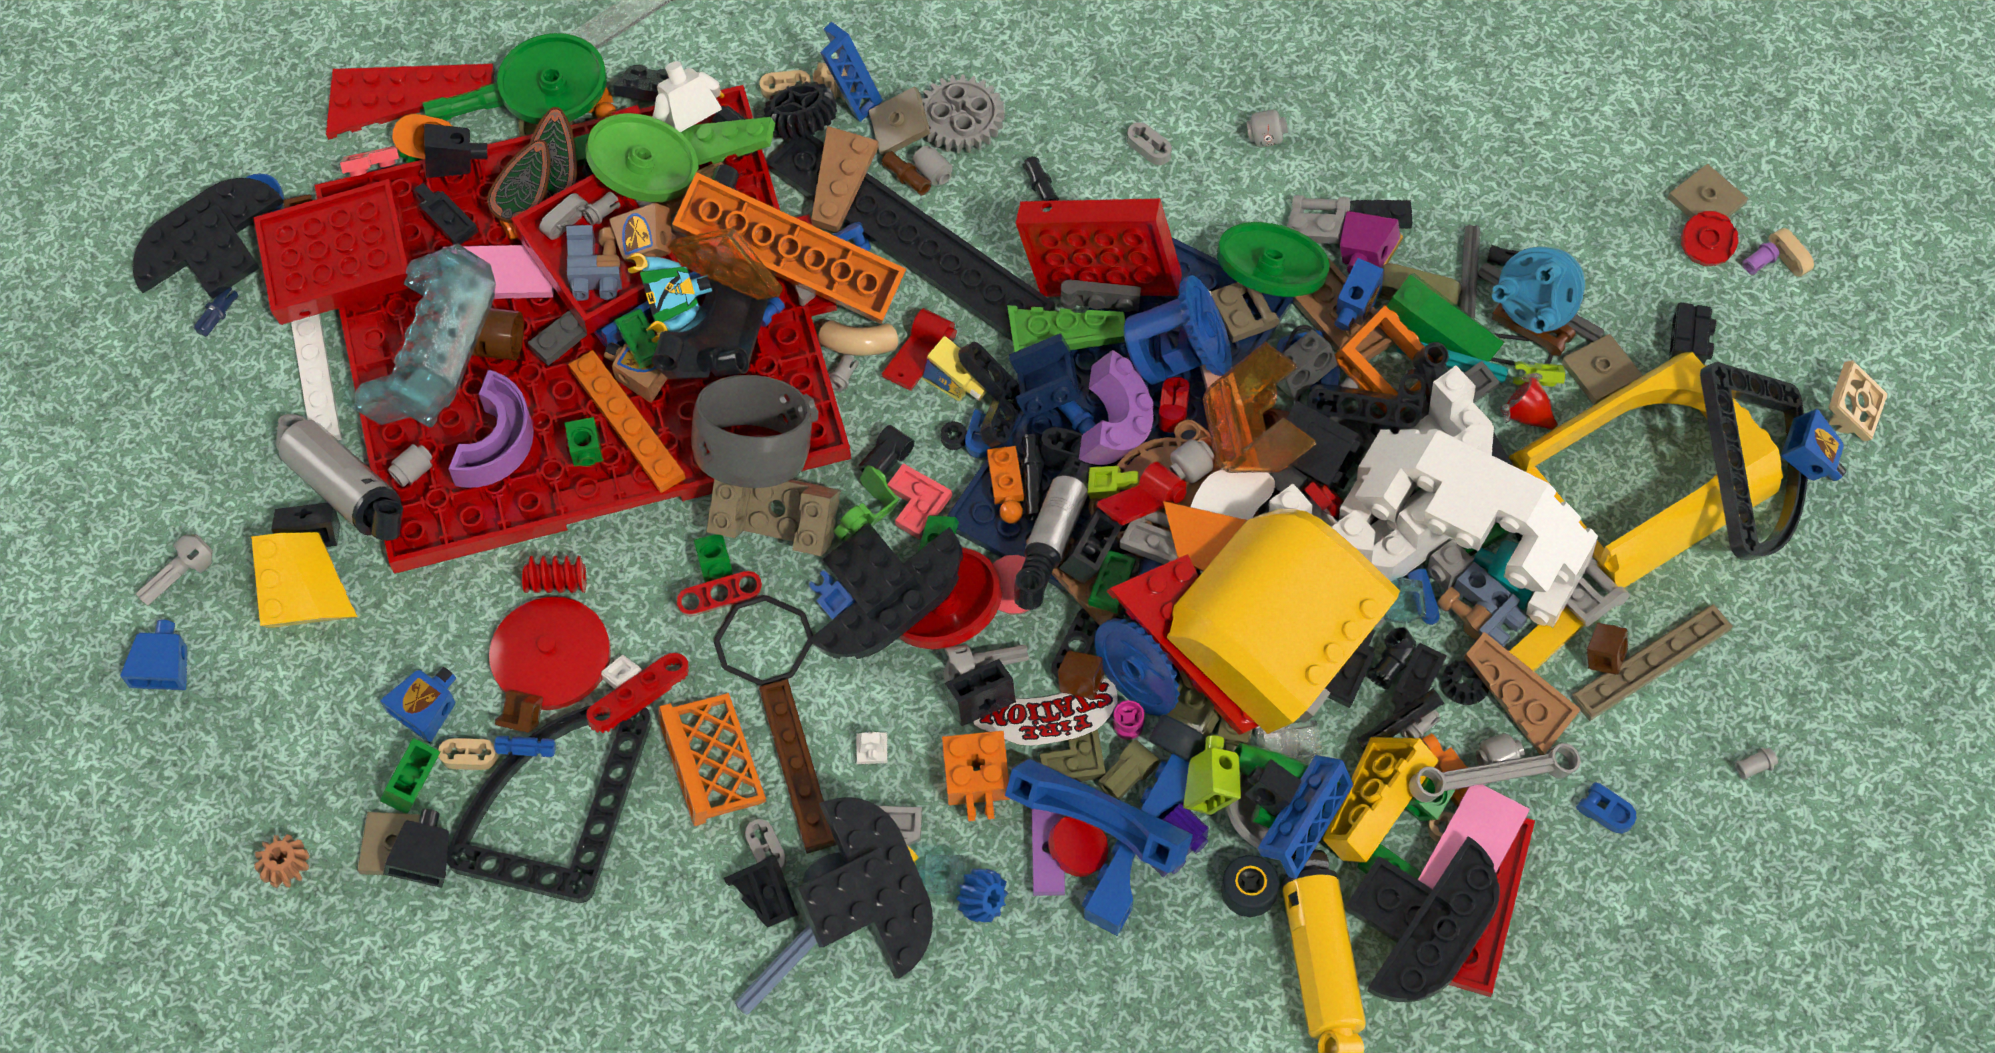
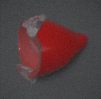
M1532 373L1523 376L1521 379L1525 382L1513 393L1507 403L1500 407L1505 423H1509L1511 418L1526 425L1549 430L1555 429L1558 423L1552 413L1550 399L1539 383L1542 375Z

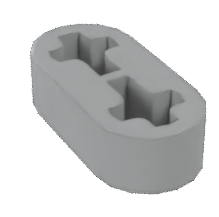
M1134 123L1128 128L1127 142L1131 148L1155 165H1164L1169 162L1172 146L1167 139L1144 123ZM1155 149H1156L1157 151H1161V150L1163 149V150H1164V154H1163L1162 152H1158L1157 154L1154 153V152H1155Z
M577 193L569 195L542 219L539 225L540 231L552 240L558 238L567 230L566 226H572L583 216V211L588 204L587 201Z
M762 819L753 820L746 827L745 836L756 862L767 859L765 852L770 851L773 857L777 856L779 858L778 862L783 873L787 862L772 826L769 822ZM760 829L761 832H766L764 833L766 844L761 845L759 839L754 837L755 830Z

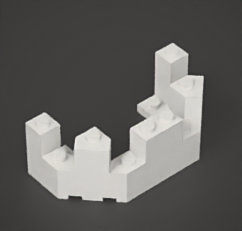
M1454 366L1433 382L1429 414L1421 419L1415 427L1409 429H1418L1421 434H1427L1429 429H1438L1492 455L1493 423L1473 403L1476 386L1457 366ZM1291 484L1269 500V512L1276 509L1294 508L1307 511L1322 519L1362 553L1393 584L1453 539L1445 534L1438 535L1429 530L1427 525L1423 524L1425 511L1436 494L1434 491L1428 492L1420 489L1409 497L1395 522L1388 519H1379L1371 526L1356 509L1337 522L1333 516L1324 512L1313 499L1309 501L1294 484Z
M1418 429L1400 430L1398 434H1393L1390 430H1380L1358 466L1357 481L1340 507L1339 521L1356 509L1369 525H1371L1375 516L1382 520L1388 519L1395 522L1413 490L1419 487L1428 492H1436L1425 511L1423 524L1427 525L1429 530L1438 535L1445 534L1455 539V542L1464 548H1473L1479 551L1495 522L1499 523L1508 532L1522 534L1521 541L1506 565L1504 578L1508 579L1517 588L1535 591L1528 603L1526 615L1530 616L1531 620L1539 625H1548L1553 628L1592 559L1598 535L1591 528L1584 529L1579 524L1581 517L1567 502H1561L1560 504L1554 497L1556 490L1549 483L1438 429H1429L1427 434H1421Z

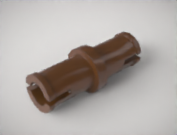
M893 151L885 154L882 159V165L894 173L899 182L909 185L920 196L925 195L930 190L932 182L917 172L916 167L912 163H906Z

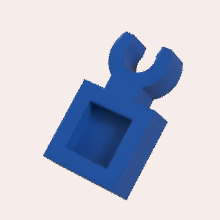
M822 570L820 574L824 577V583L818 586L811 581L809 586L813 591L821 595L816 601L833 620L856 601L839 580L834 582V578Z

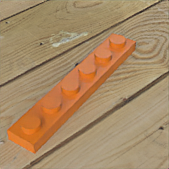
M593 350L568 364L572 374L660 493L686 479L683 470Z

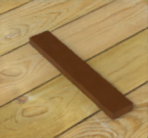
M785 679L760 686V695L806 854L836 846L835 839L819 805L824 800L789 681Z

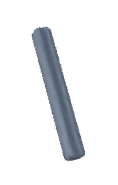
M809 924L735 1001L736 1007L742 1013L749 1014L817 943Z

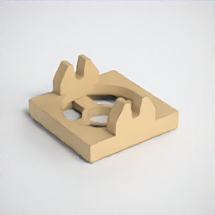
M1853 360L1844 362L1828 407L1834 413L1829 420V424L1837 425L1835 431L1847 434L1855 433L1861 440L1869 441L1873 438L1888 394ZM1859 393L1864 398V407H1861L1858 402ZM1846 394L1851 398L1853 405L1851 412L1845 405ZM1865 411L1868 416L1864 422H1861L1859 418L1861 413Z

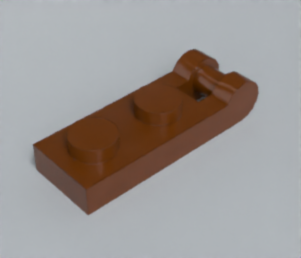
M1501 303L1492 313V320L1542 345L1554 356H1560L1565 350L1566 342H1571L1576 335L1575 330L1567 324L1552 331L1535 333L1514 322L1505 312ZM1553 332L1557 334V337L1550 335V333Z

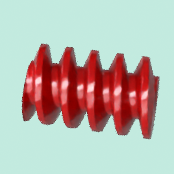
M577 555L575 564L571 563L569 556H565L563 564L559 563L557 556H553L551 564L547 563L545 556L541 557L539 564H536L534 556H530L528 563L523 566V591L528 593L532 586L535 593H540L544 586L547 593H552L556 586L558 593H564L568 586L570 593H576L578 587H580L582 593H585L587 586L586 566L583 564L580 555Z

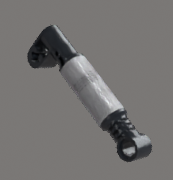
M1048 428L1042 434L1040 451L1044 465L1061 470V473L1056 475L1051 483L1025 547L1024 554L1026 559L1022 569L1015 577L1014 601L1018 607L1025 610L1036 609L1043 603L1044 592L1053 569L1057 568L1062 561L1087 498L1090 467L1095 466V464L1079 459L1083 434L1064 428Z

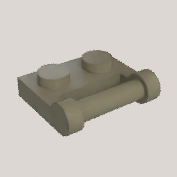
M1239 282L1211 292L1232 343L1270 330L1280 322L1276 313L1272 312L1261 292L1250 289ZM1247 292L1250 294L1262 317L1257 321L1254 319L1242 294Z

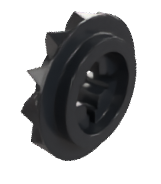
M1455 660L1452 664L1446 666L1441 683L1445 694L1452 701L1462 705H1473L1481 702L1487 696L1489 689L1466 660ZM1462 674L1467 678H1475L1472 680L1471 688L1466 683H1459Z

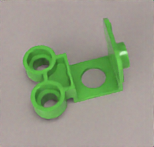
M868 465L865 467L860 480L867 491L874 498L879 499L885 508L874 515L864 503L854 506L841 518V524L834 530V533L841 541H846L868 522L873 527L893 511L900 500L887 486L885 475L873 466Z

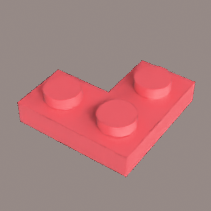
M391 146L345 156L341 160L340 165L342 173L350 172L352 177L367 173L368 168L372 164L379 163V167L396 164L395 160L399 159L400 156L398 148Z
M904 463L887 484L895 495L908 502L895 520V525L919 540L922 538L928 516H938L952 497V490Z

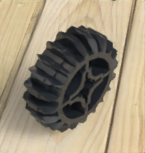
M806 81L803 84L796 83L794 86H787L784 90H778L777 95L770 96V100L765 103L766 107L763 109L764 117H771L775 122L773 133L776 137H783V139L792 137L793 140H796L798 137L805 138L810 134L815 135V132L823 131L824 126L831 125V120L836 118L837 103L834 94L825 84H818V82L809 84Z

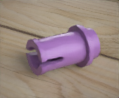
M1771 242L1762 243L1759 246V250L1742 261L1743 268L1750 275H1755L1765 265L1774 263L1777 260V256H1779L1778 248Z

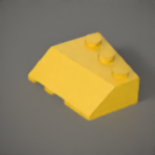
M276 533L251 537L260 626L275 628L358 617L346 594L345 587L334 568L333 561L320 533Z

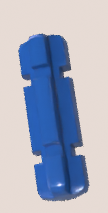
M497 736L494 749L497 754H509V752H512V755L537 756L541 754V757H553L556 743L553 739L545 738L538 741V738L513 737L509 739V736Z

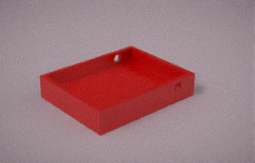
M595 174L511 218L516 236L587 335L648 301L640 276L641 270L636 273L628 271L629 268L636 267V264L625 261L622 258L619 247H616V253L619 256L621 265L622 289H618L616 298L604 300L600 298V290H589V298L587 300L577 301L573 296L572 290H570L567 278V230L561 236L552 240L539 229L542 219L569 195L577 193L588 204H594L608 192H612L618 198V201L614 203L620 202V207L602 218V223L592 225L595 237V255H603L604 247L599 244V231L603 228L612 227L610 218L640 207L634 199L623 196L607 187ZM583 215L572 226L591 224ZM673 251L669 255L661 257L681 264Z
M390 179L253 217L270 310L280 325L417 286L398 194Z
M1160 198L1020 201L1015 224L1039 291L1044 296L1061 297V284L1066 280L1141 287V296L1178 295L1182 271ZM1046 207H1052L1050 211H1043Z

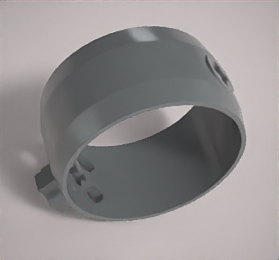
M738 375L712 382L700 392L693 410L691 444L695 462L710 477L738 487H771L793 479L802 471L810 449L812 422L818 420L819 411L815 407L814 399L807 394L803 395L798 389L783 381L765 376ZM784 394L788 395L790 401L787 402V400L784 398ZM783 415L787 418L788 424L785 422ZM752 425L769 428L782 434L769 437H750L733 434L721 428Z

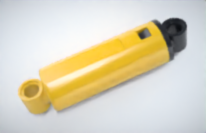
M1314 849L1297 879L1287 876L1282 880L1281 884L1308 1034L1312 1038L1319 1040L1318 1053H1364V1044L1358 1033L1364 1030L1366 1020L1338 874L1333 870H1329L1327 854L1324 851ZM1296 850L1291 857L1293 861L1296 858Z

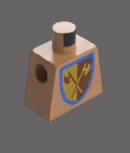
M652 203L610 218L619 250L625 261L636 264L633 259L627 260L628 256L635 253H640L644 257H663L671 253L672 232L671 209L669 207Z
M613 342L608 344L604 357L613 361L612 368L616 380L652 403L667 377L653 363L640 369L626 344L624 347Z

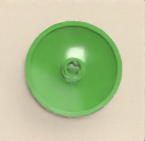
M626 113L609 116L593 127L586 144V159L595 176L613 191L639 201L664 202L680 197L688 191L698 170V158L688 139L671 125L646 115Z

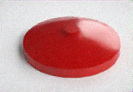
M962 547L963 561L960 562L958 571L959 580L950 595L899 638L905 643L918 648L942 649L961 644L980 633L992 621L1002 600L1001 580L992 562L983 554Z
M564 597L535 599L513 610L496 629L489 650L491 671L500 689L505 694L509 690H515L543 697L541 710L565 708L587 697L603 680L601 673L609 666L611 657L609 636L599 616L581 602Z

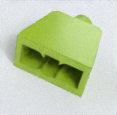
M1217 735L1207 736L1205 750L1192 757L1189 762L1183 804L1185 809L1211 815L1241 799L1239 756L1235 752L1224 750V738Z

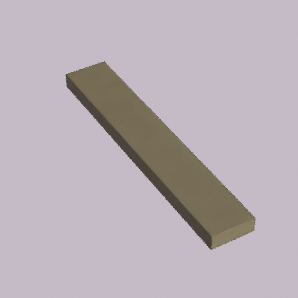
M1712 604L1623 661L1618 675L1610 673L1601 675L1573 693L1571 699L1581 709L1586 718L1591 721L1731 631L1733 626L1718 608Z

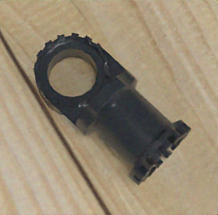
M1405 627L1396 628L1386 636L1384 640L1386 648L1381 654L1382 659L1367 674L1372 682L1376 681V685L1380 683L1379 687L1382 686L1383 689L1391 687L1393 678L1399 671L1405 668L1407 664L1405 659L1414 650V646H1416L1415 639Z

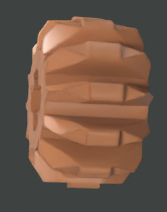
M288 834L282 840L278 835H274L273 843L271 844L262 841V846L265 850L255 852V857L259 861L254 864L255 870L260 873L261 880L264 883L270 882L275 888H278L282 882L286 887L290 888L292 878L302 881L299 871L309 870V865L305 861L310 857L308 851L304 850L302 841L298 839L294 841L293 837Z

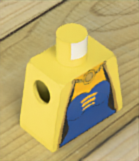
M944 336L927 356L922 379L957 401H961L966 393L980 401L987 390L962 366L958 355L960 348Z

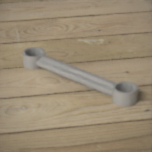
M1561 743L1545 755L1442 773L1434 767H1424L1411 777L1409 788L1411 794L1417 800L1427 803L1436 799L1444 791L1544 773H1549L1555 778H1565L1579 768L1581 762L1580 755L1570 744ZM1556 752L1563 754L1569 762L1568 770L1559 766L1555 758ZM1420 776H1426L1433 781L1435 785L1434 794L1428 793L1423 789L1420 783Z

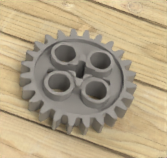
M964 74L961 75L960 80H956L951 75L950 82H946L941 78L940 86L932 83L931 91H923L924 98L921 99L931 134L927 135V141L932 142L935 140L936 148L944 144L946 145V152H949L952 147H956V152L960 153L961 148L965 147L968 153H971V146L975 145L980 150L982 141L986 144H991V136L997 138L998 129L1003 128V120H1005L1004 102L1000 101V93H994L993 85L986 88V80L976 83L975 76L966 81Z

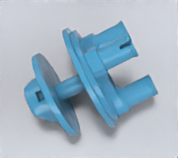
M1530 247L1515 254L1505 264L1500 274L1499 283L1492 289V291H1495L1492 293V298L1494 301L1502 304L1508 316L1518 325L1535 333L1552 331L1567 324L1578 312L1583 300L1585 277L1581 266L1569 253L1557 248Z

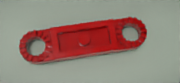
M679 653L666 654L601 698L587 710L588 726L597 733L599 731L604 733V731L609 732L610 729L613 730L614 726H617L623 720H628L671 690L673 685L681 682L682 679H686L685 677L688 676L689 672L687 658ZM672 663L673 665L676 663V665L681 667L677 671H668L666 669ZM600 712H602V714L606 712L607 715L609 713L610 716L608 719L603 721L595 719V717H597V714L600 715Z

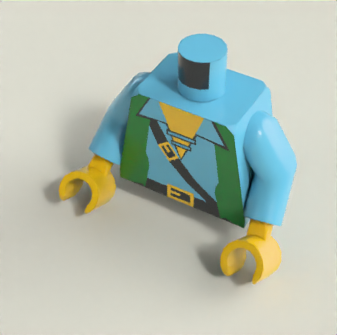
M640 253L628 256L627 260L633 259L636 262V267L628 269L630 273L643 270V272H640V276L654 318V322L646 330L653 329L658 334L651 339L652 342H658L661 332H679L687 327L695 318L696 311L699 309L696 296L712 291L708 276L705 275L690 280L687 267H682L679 262L661 257H644Z

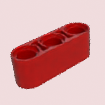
M744 571L686 588L678 594V609L683 615L691 617L756 598L761 591V579L755 572ZM745 578H751L756 582L757 588L752 593H745L740 589V582ZM717 586L724 587L728 591L727 598L721 602L712 599L711 591ZM695 595L699 599L698 607L694 610L685 609L682 605V600L685 596Z

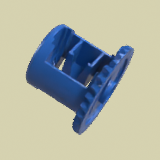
M1191 275L1181 281L1178 299L1129 316L1124 323V338L1131 361L1141 378L1149 384L1154 385L1204 364L1207 370L1217 376L1226 375L1231 370V348L1224 322L1208 289L1196 276ZM1180 326L1178 345L1175 347L1169 339L1167 332Z
M1114 618L1101 624L1095 634V649L1097 656L1103 659V671L1110 682L1128 700L1139 703L1145 713L1161 716L1172 711L1179 702L1177 699L1180 695L1177 690L1179 684L1175 680L1180 676V673L1173 662L1167 658V652L1160 648V643H1156L1152 635H1148V632L1139 623L1136 625L1134 622L1129 623L1126 619Z

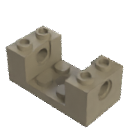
M714 479L706 532L736 538L743 531L794 541L792 548L794 551L822 556L832 546L841 490L795 480H789L771 487L746 488L729 485ZM773 500H779L785 505V513L783 515H777L772 511L771 503Z

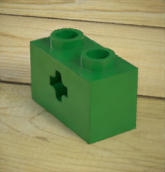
M413 738L387 784L380 802L404 814H408L441 751Z

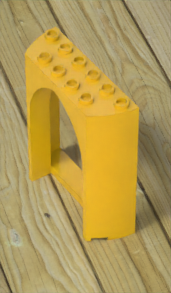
M1693 352L1676 355L1509 456V459L1514 467L1549 483L1535 467L1536 465L1629 410L1652 404H1680L1699 409L1707 418L1700 380V371L1707 365H1704ZM1733 398L1753 508L1779 492L1781 479L1783 478L1778 447L1771 440L1768 432L1760 428L1751 418L1749 411L1741 407ZM1717 474L1696 491L1608 544L1605 548L1597 540L1592 556L1597 561V566L1618 587L1622 586L1625 588L1726 525ZM1556 492L1554 497L1560 502V504L1561 502H1565L1562 499V497ZM1580 520L1579 524L1586 529L1587 527Z

